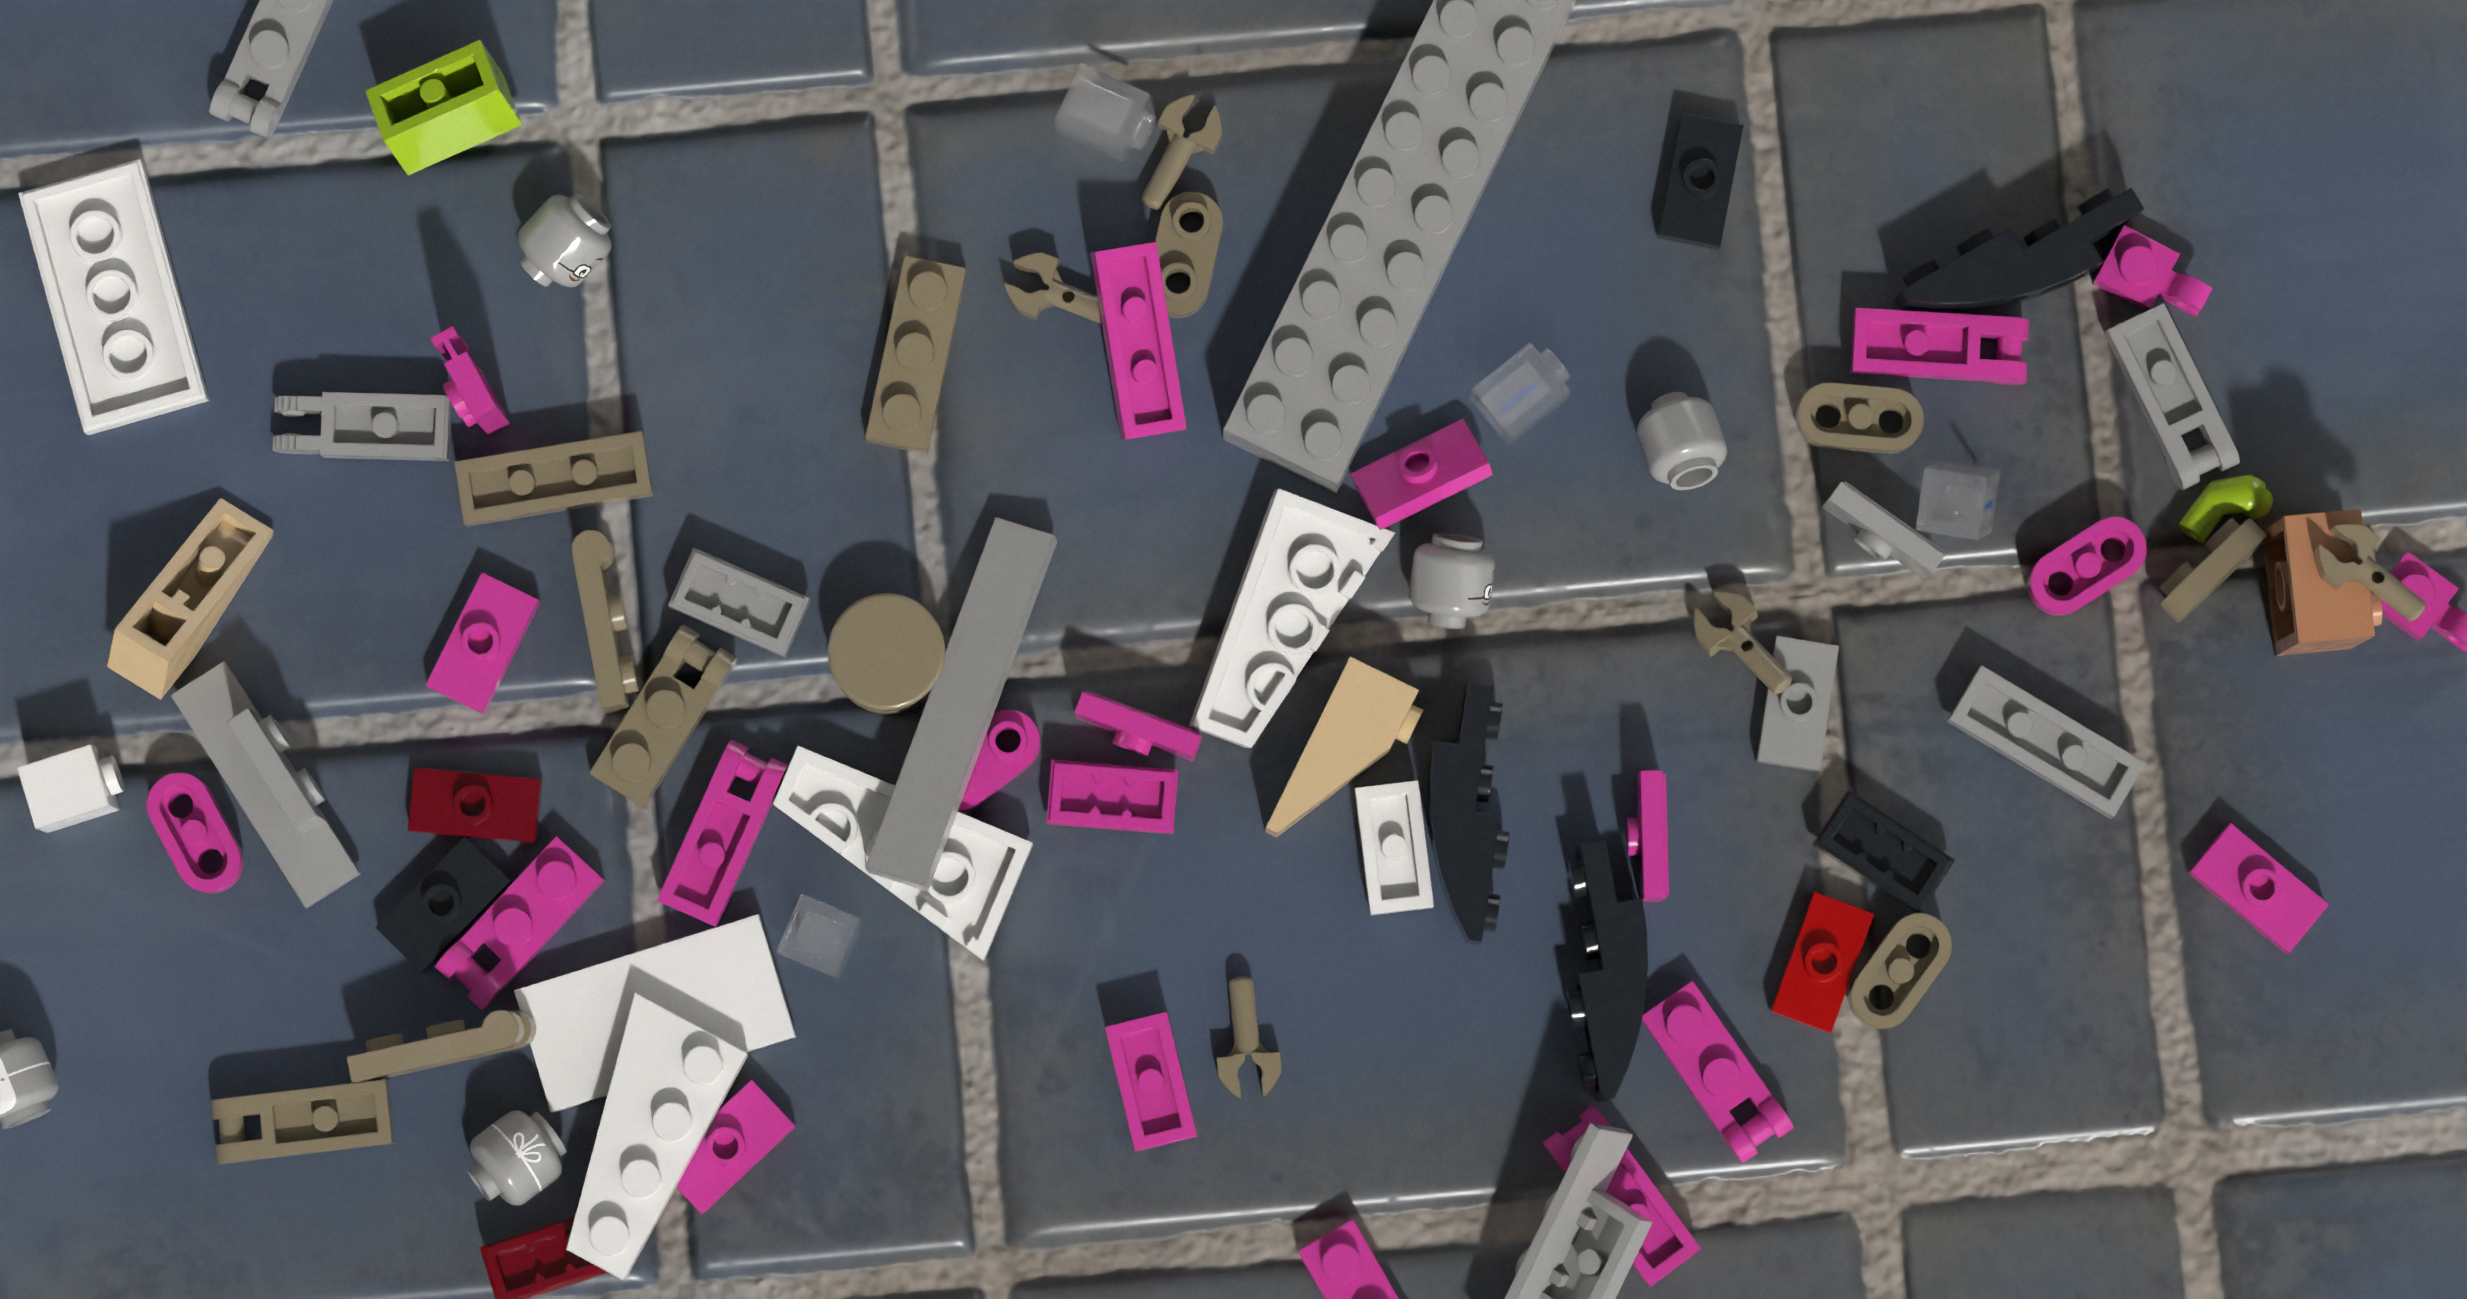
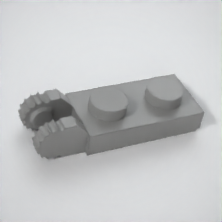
M322 392V397H275L274 412L281 413L283 416L321 415V436L296 433L273 436L272 451L286 454H320L323 458L450 461L452 404L446 395Z

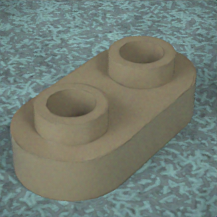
M1184 192L1178 194L1165 205L1161 214L1155 242L1157 243L1168 317L1185 318L1195 314L1204 306L1209 295L1223 232V217L1216 202L1203 193ZM1194 212L1203 218L1204 225L1199 231L1189 233L1181 228L1179 222L1186 213ZM1174 273H1182L1189 278L1190 286L1183 293H1173L1166 286L1168 277Z
M1822 383L1809 389L1800 400L1796 409V425L1802 437L1816 447L1895 454L1908 449L1918 439L1924 425V414L1918 400L1902 389ZM1830 407L1835 410L1838 415L1837 425L1832 428L1822 427L1816 420L1817 409ZM1885 412L1894 413L1900 419V430L1896 433L1884 432L1879 426V416Z
M2231 518L2206 542L2205 545L2212 553L2194 569L2186 561L2160 586V589L2167 595L2160 604V607L2177 624L2180 623L2245 562L2268 538V535L2251 518L2246 520L2241 526Z
M1916 913L1898 920L1891 927L1851 983L1848 994L1849 1006L1859 1022L1873 1029H1887L1902 1023L1909 1016L1946 965L1951 955V936L1946 926L1939 919L1932 915ZM1917 934L1926 939L1928 951L1923 958H1914L1907 952L1906 942L1911 935ZM1874 986H1883L1891 994L1890 1005L1884 1010L1874 1008L1869 1001V993Z

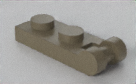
M586 530L575 537L572 543V557L600 706L608 714L630 709L629 693L637 692L640 689L634 657L632 654L622 656L617 631L628 629L621 592L610 594L606 573L613 567L616 552L613 545L602 533L596 530Z
M685 624L678 629L670 641L660 662L589 772L591 776L644 809L730 675L738 659L737 656L722 647L715 651L700 642V633ZM685 662L703 673L695 689L676 679Z
M496 1010L484 1019L482 1027L465 1030L464 1020H458L426 1027L428 1039L407 1044L404 1042L403 1034L370 1039L365 1041L366 1053L347 1057L351 1082L376 1081L520 1049L528 1046L533 1041L536 1034V1024L533 1018L526 1012Z
M386 1079L210 1101L212 1120L219 1121L221 1144L215 1145L216 1165L395 1144L389 1080ZM260 1115L262 1139L246 1141L244 1117Z

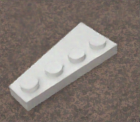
M1275 489L1189 727L1244 748H1252L1296 682L1297 676L1313 652L1317 651L1329 633V628L1348 600L1353 597L1365 579L1366 573L1380 552L1385 549L1395 532L1387 529L1379 530L1374 524L1282 489Z
M797 746L773 805L981 960L985 961L1033 843L957 812L928 892L871 874L866 870L865 866L895 785Z
M634 993L566 1250L624 1281L626 1280L747 1059L748 1053Z

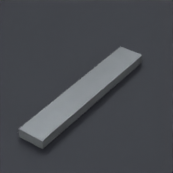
M995 517L945 651L942 672L930 691L865 868L869 873L927 892L929 891L1055 550L1057 540L1053 534Z

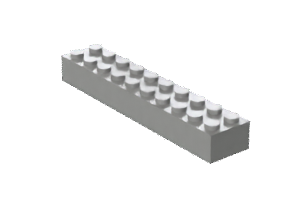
M1433 0L1223 429V440L1337 494L1577 0Z

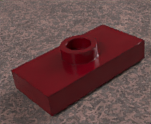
M414 768L408 831L537 844L543 780Z
M575 1216L479 1247L495 1299H532L609 1274V1272L566 1250Z

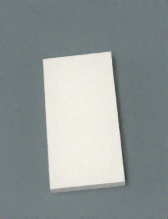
M137 159L18 193L84 433L92 435L209 401L144 162L141 159Z
M759 915L514 990L520 1011L528 1013L536 1024V1034L530 1045L551 1113L608 1095L634 993L746 1053L797 1037Z

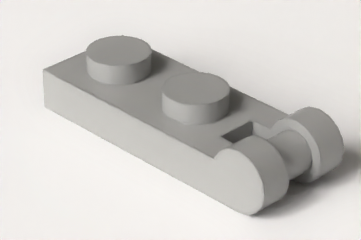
M259 0L227 74L214 93L209 113L225 121H230L232 117L250 124L249 129L251 132L265 138H270L282 117L334 0ZM250 80L268 87L260 101L244 95Z
M2165 304L2156 306L2108 329L2104 335L2166 458L2168 470L2176 485L2181 490H2184L2199 483V475L2216 467L2220 471H2224L2239 464L2240 460L2236 447ZM2199 427L2206 445L2189 452L2181 436Z

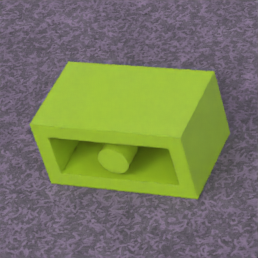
M481 40L365 91L382 139L407 175H411L523 125L504 74Z

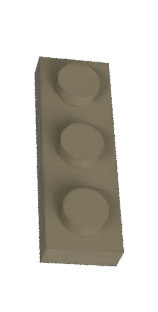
M904 255L867 427L866 442L928 455L967 275L966 268Z
M642 431L454 462L463 523L466 527L654 496L645 436Z

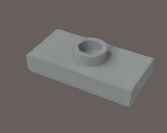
M1846 481L1839 483L1822 506V508L1858 533L1854 541L1863 550L1881 561H1886L1890 555L1924 580L1934 572L1945 556L1942 549Z
M693 548L668 606L671 609L786 658L811 600L809 597Z
M1782 636L1774 638L1772 656L1791 675L1792 681L1790 686L1780 694L1772 693L1767 687L1756 762L1814 772L1820 771L1838 657V645Z

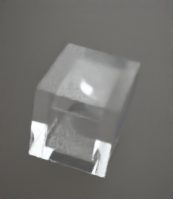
M1081 63L1055 118L1057 132L1125 162L1131 147L1139 150L1143 149L1157 116L1148 112L1151 106L1149 93Z
M1530 342L1471 389L1469 399L1506 445L1509 446L1567 400L1570 390L1565 385V382L1570 379V375L1552 351L1547 348L1542 353H1539Z
M1937 461L1925 467L1916 531L1979 540L1991 533L2000 470Z
M801 893L776 953L793 962L840 980L864 922L859 917Z

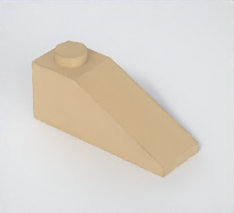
M220 498L114 630L107 667L161 700L201 649L271 540L274 530Z
M1350 657L1266 826L1265 832L1277 838L1389 753L1395 739L1407 744L1423 712V709L1413 705L1419 690Z

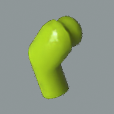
M2252 475L2213 480L2206 485L2178 526L2194 540L2204 543L2225 514L2243 513L2245 516L2252 517L2253 519L2265 516L2273 504L2272 493L2266 489L2264 481Z

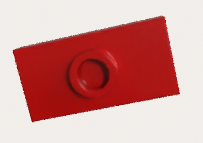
M1813 892L1769 1012L1822 1032L1832 1033L1874 913Z

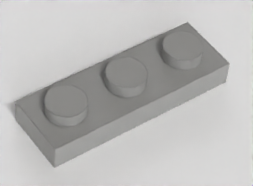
M1982 665L1976 670L1946 721L2109 819L2115 817L2146 764L2144 761Z

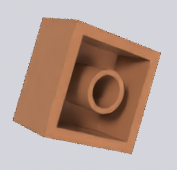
M2361 509L2284 516L2263 530L2268 535V538L2263 542L2275 656L2347 650L2375 636L2374 626H2380L2382 623L2381 599L2359 581L2345 582L2341 588L2333 589L2320 578L2314 558V548L2322 545L2338 561L2342 563L2355 562L2357 564L2353 559L2350 545L2340 540L2329 529L2342 524L2363 525ZM2370 524L2364 525L2373 531Z

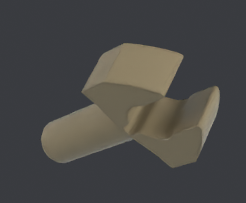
M1188 95L1168 104L1158 121V127L1167 132L1169 144L1141 196L1142 202L1151 209L1161 210L1164 208L1191 155L1203 150L1214 155L1222 140L1221 120L1216 106H1213L1206 120V125L1201 131L1193 132L1188 138L1184 137L1185 128L1182 122L1195 101V95Z
M1040 252L1026 255L1013 261L1015 268L1037 274L1041 277L1043 285L1049 288L1046 291L1038 290L1034 293H1025L1020 288L1005 283L1004 286L1008 298L1019 314L1037 321L1040 311L1056 306L1102 324L1098 297L1063 283L1057 272L1060 264L1058 258Z
M2342 524L2329 529L2340 540L2350 545L2353 559L2357 564L2355 562L2342 563L2338 561L2322 545L2314 548V558L2319 576L2333 589L2341 588L2345 582L2359 581L2408 621L2416 620L2423 613L2426 605L2425 601L2376 563L2373 547L2380 537L2368 527L2357 524Z
M1729 592L1713 593L1716 603L1732 616L1731 623L1734 629L1732 632L1726 628H1715L1710 625L1708 619L1701 611L1695 608L1694 628L1699 646L1710 657H1713L1719 650L1733 651L1772 693L1780 694L1790 686L1792 681L1791 675L1751 634V623L1758 617L1756 608L1743 595Z
M1239 976L1229 981L1234 1047L1226 1057L1216 1058L1218 1078L1235 1097L1240 1099L1241 1090L1240 1081L1237 1076L1238 1069L1244 1064L1245 1056L1250 1054L1252 1061L1262 1071L1261 1085L1264 1097L1273 1088L1281 1074L1280 1052L1270 1053L1260 1044L1254 980L1247 976Z

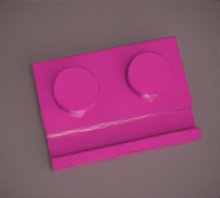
M452 326L431 337L430 339L434 347L447 361L444 365L452 380L442 386L460 419L463 418L468 428L478 423L488 436L510 426L511 423L484 373L471 358L472 351L455 328Z

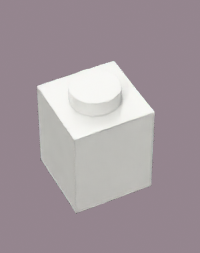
M91 744L17 768L35 829L49 833L120 810L116 794L124 792V783L118 764L113 755L104 757L103 750Z

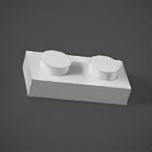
M1418 780L1355 788L1370 916L1433 908L1434 903Z

